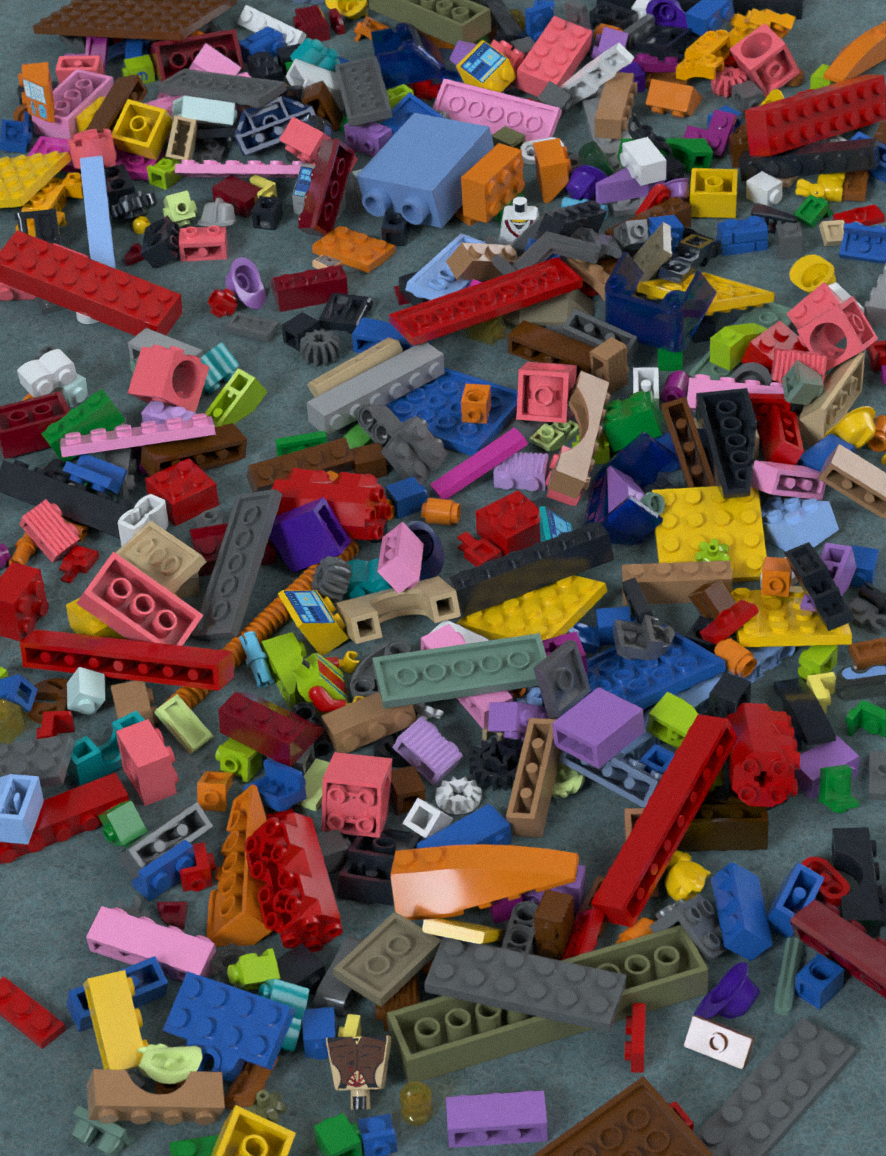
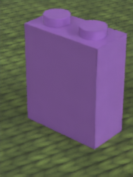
M598 687L552 723L554 746L599 769L645 732L643 709Z

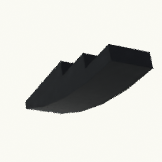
M694 234L679 241L677 250L672 253L667 264L660 268L658 277L681 284L698 268L712 248L714 241Z
M810 542L784 552L804 593L828 631L854 621L852 611L842 599L840 590L830 577L827 566Z
M801 677L774 682V690L776 695L782 700L783 711L787 715H791V724L794 727V732L808 746L836 741V735L823 708L810 687Z

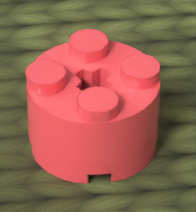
M91 129L74 134L73 140L68 138L67 141L73 166L81 169L80 158L101 155L105 168L116 165L117 155L111 130L103 129L104 133H98L97 129Z

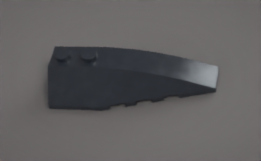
M747 388L696 393L695 417L712 475L723 499L750 496L757 420Z

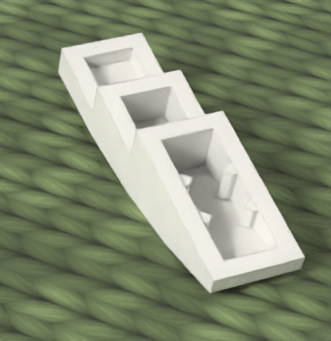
M617 43L584 66L560 88L572 96L571 103L574 105L598 91L600 85L612 79L618 70L629 65L634 56L620 43Z

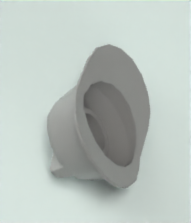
M217 197L215 202L205 204L202 218L197 224L207 227L212 225L223 227L234 224L237 220H235L233 205L225 203L223 198Z

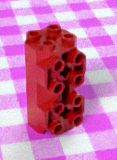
M293 468L288 476L276 479L272 486V489L282 493L276 516L324 497L351 539L380 540L383 536L386 519L388 520L391 516V505L387 504L384 488L377 483V478L371 474L363 475L340 472L338 477L331 481L329 474L323 470L315 471Z
M741 704L734 714L731 715L730 713L725 717L729 720L738 737L727 757L732 789L738 794L739 799L748 806L773 807L785 800H789L790 797H796L798 782L794 777L795 770L800 768V752H797V740L794 739V727H791V715H786V712L772 711L767 704Z
M297 813L286 814L287 820L279 821L278 817L269 818L253 832L252 836L246 839L244 845L251 877L263 880L266 883V886H263L258 894L259 908L264 927L279 933L282 947L294 949L302 943L312 953L321 951L323 945L343 933L313 820L310 817Z

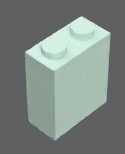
M182 96L173 101L171 118L174 120V115L195 119L197 127L219 129L230 127L233 125V122H236L237 110L235 109V103Z

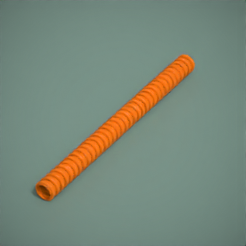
M350 538L351 542L341 555L335 557L341 558L345 562L352 560L359 552L357 543ZM320 562L309 566V569H306L285 590H312L313 574H315L316 566H319ZM279 595L252 622L248 623L247 627H244L239 632L238 637L232 638L231 642H228L221 649L232 651L234 670L247 658L242 643L239 640L241 635L244 636L246 632L255 631L261 646L262 641L267 640L272 633L276 632L291 617ZM182 686L176 693L171 695V698L178 694L192 710L213 690Z

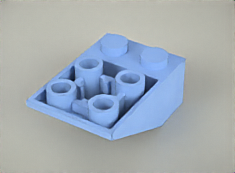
M774 496L769 498L766 504L761 507L764 539L785 552L807 542H810L814 548L839 530L829 501H817V499L802 500L798 497L788 499Z
M9 774L0 777V842L29 843L44 802L39 776Z

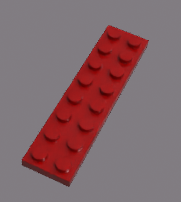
M555 257L389 314L390 323L412 346L438 337H443L446 334L466 329L469 326L486 322L489 319L509 314L512 311L529 307L535 303L550 300L558 295L570 293L583 287V279L559 257Z

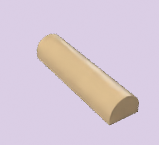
M388 337L312 380L307 385L312 395L317 397L402 353V347L398 340Z

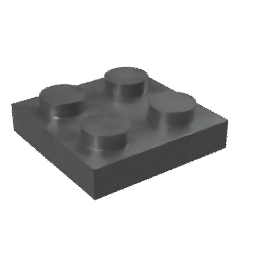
M567 640L533 668L549 718L558 719L591 692L576 641Z

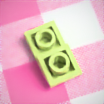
M571 420L567 423L554 422L551 426L543 424L529 438V442L549 452L562 448L563 445L579 434V427L577 423Z

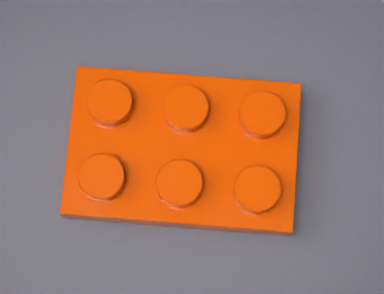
M338 226L312 244V253L335 258L342 261V264L370 273L395 253V245L386 243L384 240L369 237L364 233L355 232L347 227Z

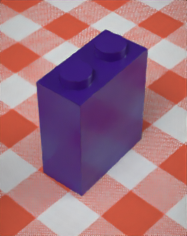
M324 497L277 515L269 539L273 542L292 573L317 564L327 556L341 555L351 542Z

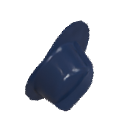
M423 521L407 523L406 526L424 544L422 558L426 560L421 562L420 581L436 577L441 572L445 557L439 537L429 524Z

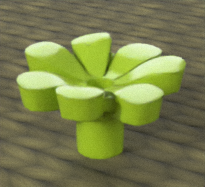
M712 539L710 544L702 541L698 546L700 552H697L695 555L696 562L730 561V557L726 554L729 552L728 545L726 543L719 545L717 539Z

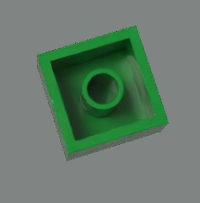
M651 390L635 392L628 399L622 401L619 399L613 400L605 408L603 407V409L607 410L603 419V427L613 452L662 436V419Z

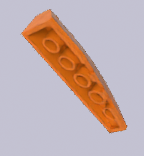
M886 21L842 47L824 73L823 78L837 83L858 76L885 60Z
M253 784L233 800L226 828L230 835L225 843L222 844L220 852L225 858L222 867L219 866L216 869L214 877L219 880L217 891L215 889L211 891L209 897L206 938L210 939L215 944V947L255 945L272 932V930L264 927L258 901L259 891L263 886H266V883L263 880L251 877L246 859L247 853L244 849L246 839L252 836L253 832L267 821L258 788Z
M484 844L399 850L395 852L391 870L395 912L410 921L455 917L464 914V910L471 907L479 906L480 909L492 906V901L506 897L509 901L521 898V895L526 891L535 889L538 893L575 882L579 856L577 853L545 848Z

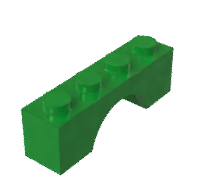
M621 138L617 159L623 169L626 166H623L620 160L622 143L634 141L633 138ZM665 138L666 143L673 151L672 156L685 166L687 172H692V168H710L714 152L704 138ZM659 149L663 156L667 155L662 149Z

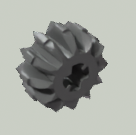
M314 329L313 333L307 332L305 337L301 338L300 354L302 360H306L307 365L314 362L316 367L320 363L327 366L328 361L335 363V359L340 357V340L337 335H334L333 331L326 332L325 329L321 331Z
M335 556L323 558L319 566H316L315 574H313L312 590H317L323 599L328 596L332 603L341 601L344 593H347L348 585L351 584V565Z

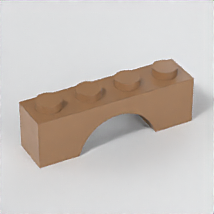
M93 1069L87 1082L89 1120H99V1122L106 1124L116 1121H132L135 1124H144L149 1121H164V1123L170 1125L181 1122H196L199 1125H209L219 1120L225 1108L222 1072L190 1071L182 1087L172 1093L163 1095L148 1093L140 1089L130 1079L126 1070Z

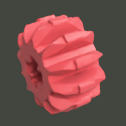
M733 66L730 68L724 67L722 72L716 71V78L714 80L711 79L713 94H717L718 97L725 96L726 99L729 96L732 97V85L747 82L746 72L741 71V68L734 69Z

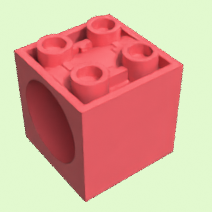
M765 23L730 48L739 68H741V71L746 72L747 80H752L764 93V97H767L772 90L781 88L801 73L786 43Z
M853 296L810 320L797 330L800 342L804 347L808 348L809 352L824 353L828 356L826 371L862 352L878 339ZM826 323L836 324L844 331L847 339L846 349L835 347L828 341L825 335Z
M153 344L152 348L142 347L127 394L148 404L150 401H161L165 405L184 407L188 411L196 412L209 366L201 363V358L183 354V349L175 346H170L169 349Z
M539 362L525 363L518 372L516 419L567 423L574 415L568 402L572 387L576 381L577 365Z
M334 752L323 776L321 831L339 830L341 834L380 838L390 812L392 758Z

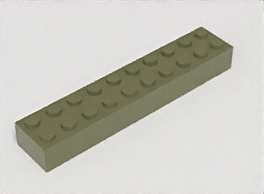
M682 925L562 960L568 963L626 975V986L614 1022L624 1020L626 1016H632L633 1003H646V1012H650L708 994V968ZM441 996L387 1013L389 1036H391V1043L409 1085L593 1029L447 996Z

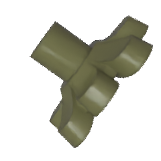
M263 1088V1090L256 1094L253 1106H249L245 1110L277 1124L280 1121L278 1113H285L287 1107L285 1103L280 1102L282 1096L279 1092L275 1091L269 1095L267 1090Z

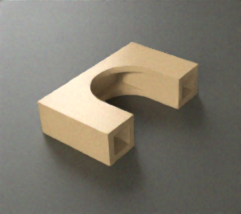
M439 576L419 581L412 589H405L400 594L394 588L336 603L337 612L346 624L343 630L355 644L381 638L380 623L395 617L425 615L434 623L461 616L456 590Z

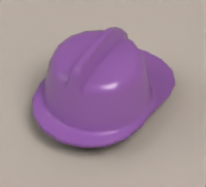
M688 178L675 179L664 183L671 190V198L678 196L685 202L689 200L690 180Z
M247 258L235 259L225 279L227 289L234 292V297L242 301L246 306L256 310L261 309L267 298L257 267Z

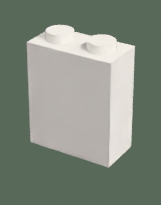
M295 58L286 78L291 86H303L301 99L304 97L307 86L324 81L340 111H343L344 102L337 74Z

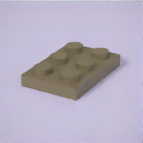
M662 222L625 266L626 273L622 275V285L632 289L636 296L641 294L637 292L638 282L654 279L662 264H666L672 256L671 226Z
M394 911L333 968V975L339 981L382 1007L436 955L442 940L433 934L424 933L420 926Z

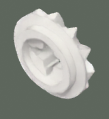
M453 776L450 782L442 780L441 787L436 788L435 800L438 807L447 813L466 814L479 806L482 800V792L475 780L468 781L465 776L461 780H456ZM453 792H464V796H461L459 794L453 796Z

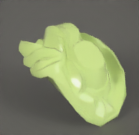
M559 762L552 796L557 799L558 796L566 798L569 794H575L582 788L585 776Z
M150 1044L148 1047L138 1048L137 1051L143 1054L138 1065L140 1072L144 1076L160 1083H177L186 1080L189 1072L197 1071L202 1061V1051L197 1046L167 1047L164 1044Z

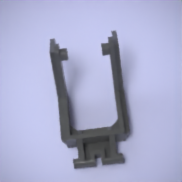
M539 216L510 244L516 250L518 259L511 265L502 255L495 254L492 257V263L503 275L544 262L552 253L596 264L597 259L604 254L620 258L622 251L614 236L595 233L593 229L585 227L578 228L571 237L546 231L539 239H536L535 236L543 217ZM487 236L484 241L485 244L502 245L493 236ZM529 238L537 240L525 251Z

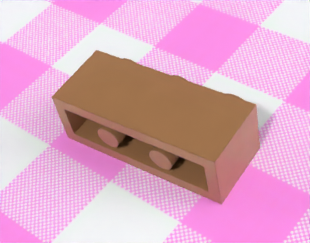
M462 242L447 259L446 263L457 280L475 279L477 281H488L503 276L492 263V257L495 254L502 255L511 265L518 259L516 250L511 245Z
M838 444L826 459L818 479L877 516L886 518V473Z
M379 692L321 716L324 728L337 753H348L405 729L417 721L413 704L383 709Z

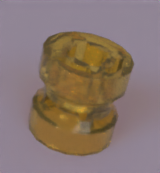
M417 1081L410 1082L402 1087L399 1095L401 1117L404 1122L412 1126H422L428 1123L433 1116L432 1091L429 1086Z

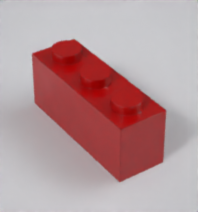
M773 404L759 426L765 462L796 465L804 452L797 415L792 411Z

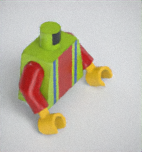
M348 651L343 659H338V657H322L318 653H313L306 659L302 656H297L292 660L290 669L295 672L298 692L308 703L315 706L316 711L321 716L350 704L348 703L343 672L339 668H342L347 673H353L360 661H355L358 656L357 652ZM356 696V697L354 698L353 702H356V701H358V700H360V699H363V698H365V697H363V696Z

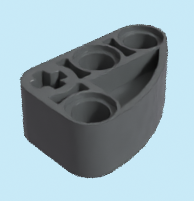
M405 639L391 640L378 647L363 659L350 681L351 703L356 696L367 697L379 692L373 668V657L411 652L408 641Z

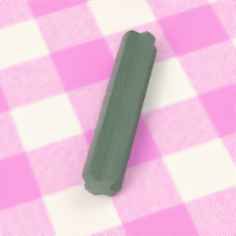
M789 937L785 944L774 1003V1013L777 1015L788 1016L791 1014L795 993V977L799 971L803 942L794 937Z

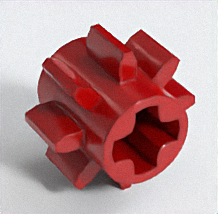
M226 287L224 290H214L208 299V305L211 308L210 313L218 318L221 316L225 317V315L230 316L237 307L236 298L233 297L235 293Z

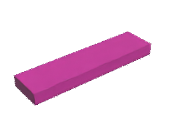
M514 427L430 485L441 499H448L527 446L528 442Z

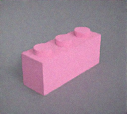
M755 460L752 469L751 487L771 495L822 500L826 483L818 479L820 471L806 466Z
M401 522L383 536L377 570L398 594L405 589H412L419 582L424 546L422 541L404 522Z

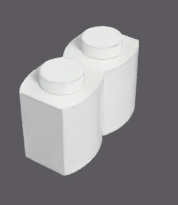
M60 349L51 350L41 356L39 360L29 361L17 370L21 385L34 398L50 394L56 387L66 386L77 378L74 363Z
M149 494L141 498L136 503L134 509L127 511L120 517L118 528L121 546L127 543L149 521H153L164 530L167 529L169 522L164 499Z

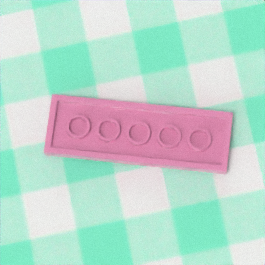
M448 79L443 80L432 108L445 111L451 120L489 126L491 135L506 126L524 134L525 142L552 138L562 110L555 106Z
M182 160V164H175V173L183 177H228L231 174L233 177H253L256 174L263 178H297L301 164L306 162L292 161V165H287L283 161H270V165H265L261 161H248V165H243V163H239L236 160H227L226 164L218 163L216 160H204V164H199L195 160Z
M202 413L192 415V419L189 420L174 417L166 419L167 423L156 424V421L143 422L141 427L131 428V425H120L114 431L106 432L105 428L91 430V434L80 435V432L65 434V438H61L62 457L216 435L212 416L207 417V414Z

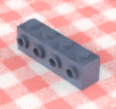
M562 751L558 759L561 763L643 808L647 805L649 797L655 791L663 775L654 770L651 773L644 770L646 765L632 758L629 761L622 759L624 755L622 752L616 754L599 769L565 751Z

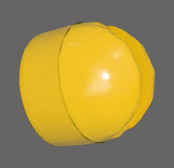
M138 216L132 225L133 232L144 234L145 228L151 225L150 221L144 216Z

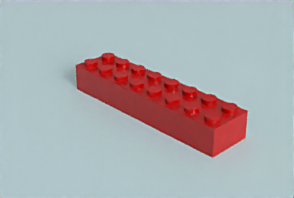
M861 75L745 110L750 156H772L886 119V84L884 75Z
M17 230L0 251L1 283L71 311L78 312L134 336H137L145 328L166 336L183 313L181 294Z

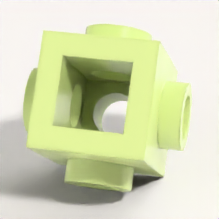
M188 190L168 195L163 200L165 206L163 208L164 217L168 215L180 228L191 225L190 221H193L196 217L197 207L194 200H190Z

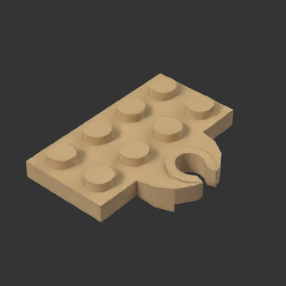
M149 521L116 552V554L173 594L206 563L201 554L153 521Z

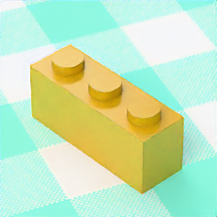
M125 970L88 978L83 985L103 1069L126 1070L127 1072L130 1069H139L138 1065L143 1054L137 1052L138 1048L148 1047L149 1045L146 1039L142 1040L139 1027L143 1026L139 1008L134 1009L132 996H135V988L132 978H127Z

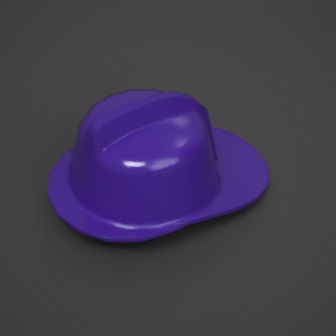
M650 0L648 2L646 15L651 14L655 16V26L665 25L687 28L686 14L677 0Z
M582 165L569 173V182L566 189L572 199L581 201L583 199L593 200L596 197V183L607 178V176L596 167Z
M739 962L729 969L721 981L702 999L693 1016L698 1015L709 1019L718 1014L727 1019H732L744 1015L760 995V989L747 976V964Z

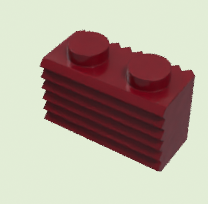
M319 5L295 9V16L292 17L295 29L307 34L306 38L312 40L317 39L320 42L330 40L329 24Z
M231 174L212 187L213 202H215L217 197L223 198L225 203L233 205L235 215L239 214L247 218L252 214L251 211L258 200V192L261 188L259 189L258 186L256 187L248 182L246 183L245 180L233 177Z

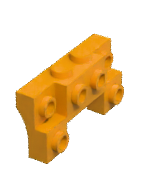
M753 9L752 11L748 10L746 17L734 14L728 27L733 29L736 26H744L754 31L765 23L782 39L791 30L796 17L787 13L780 15L768 9L761 11Z
M736 26L730 32L726 30L705 32L686 49L685 59L676 66V79L687 80L692 77H703L714 80L716 78V71L722 72L724 70V60L730 55V48L753 31L744 26Z
M75 172L68 173L65 179L52 178L22 206V212L56 209L58 229L59 226H65V212L61 211L67 204L66 197L84 198L82 175ZM27 219L28 234L35 237L34 220Z

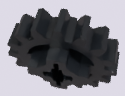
M138 191L119 198V203L109 208L113 220L124 218L126 222H129L138 216L148 215L149 209L159 203L155 193L144 195L142 191Z
M492 737L491 743H487L484 740L481 741V748L474 746L473 754H469V774L473 775V780L476 782L481 781L482 788L492 785V790L496 791L498 786H502L507 791L508 785H514L523 745L518 747V740L515 739L510 743L504 737L502 741H497L495 737Z

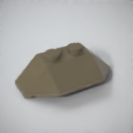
M576 289L570 293L553 297L550 300H544L529 307L512 311L509 314L498 316V318L515 325H519L525 320L538 326H563L574 308L593 317V301L579 289Z

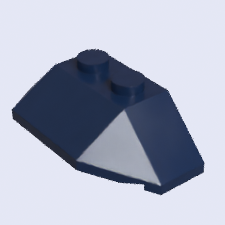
M280 96L270 100L262 108L251 107L243 110L234 136L243 157L255 156L284 145L279 139L292 117L308 124V118H312L316 129L320 128V123L312 106L306 104L304 106V104Z

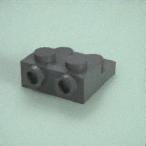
M418 416L404 421L382 449L381 453L403 480L414 477L421 485L428 474L439 467L448 453L444 450L443 441L434 437L428 430V423Z

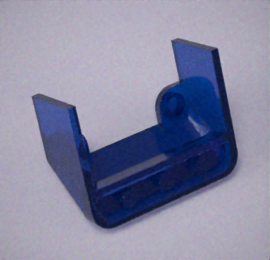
M407 22L398 23L396 27L371 31L374 54L377 57L378 64H380L385 88L436 79L446 75L445 65L438 47L416 28L408 25Z
M623 252L604 287L606 323L637 336L639 343L673 353L684 350L717 292L704 275L697 271L685 292L680 290L670 291L664 296L660 304L633 297L631 295L644 272L628 252Z
M643 431L596 473L591 487L583 526L587 523L600 521L609 533L612 544L635 545L636 543L640 544L643 542L647 534L663 522V518L631 495L608 513L607 468L612 466L630 476L642 489L649 484L652 485L657 480L658 471L673 460L676 454Z

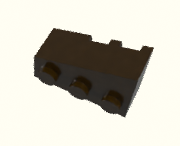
M708 792L677 850L691 852L710 850H768L769 821L767 807L748 806L738 797L729 796L728 800L711 797V792Z

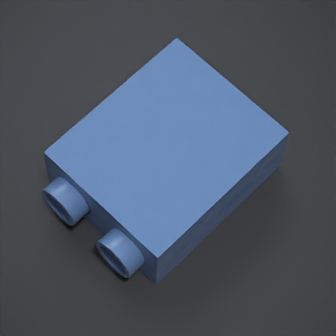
M414 113L357 175L363 197L362 203L366 211L377 217L385 216V213H401L412 224H425L443 228L463 205L461 177L494 148L490 127Z

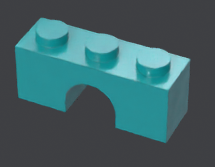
M135 710L112 722L113 732L110 739L98 747L88 736L75 741L67 773L78 786H82L123 767L116 731L142 722L145 719Z

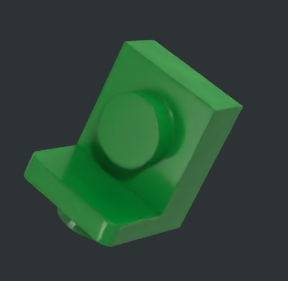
M811 194L793 214L797 217V221L812 229L824 215L829 218L833 216L829 202L822 197L817 198Z
M861 700L855 709L851 708L845 719L848 736L852 737L862 727L870 734H878L886 738L885 709Z
M845 764L820 768L819 802L829 807L832 812L845 813L848 809L859 807V800L851 796V767Z

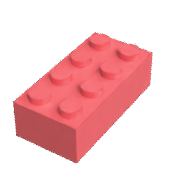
M554 16L517 69L515 87L539 97L549 81L558 87L562 86L573 76L589 52L593 31Z
M112 552L76 603L128 640L183 646L203 617V614L115 552Z

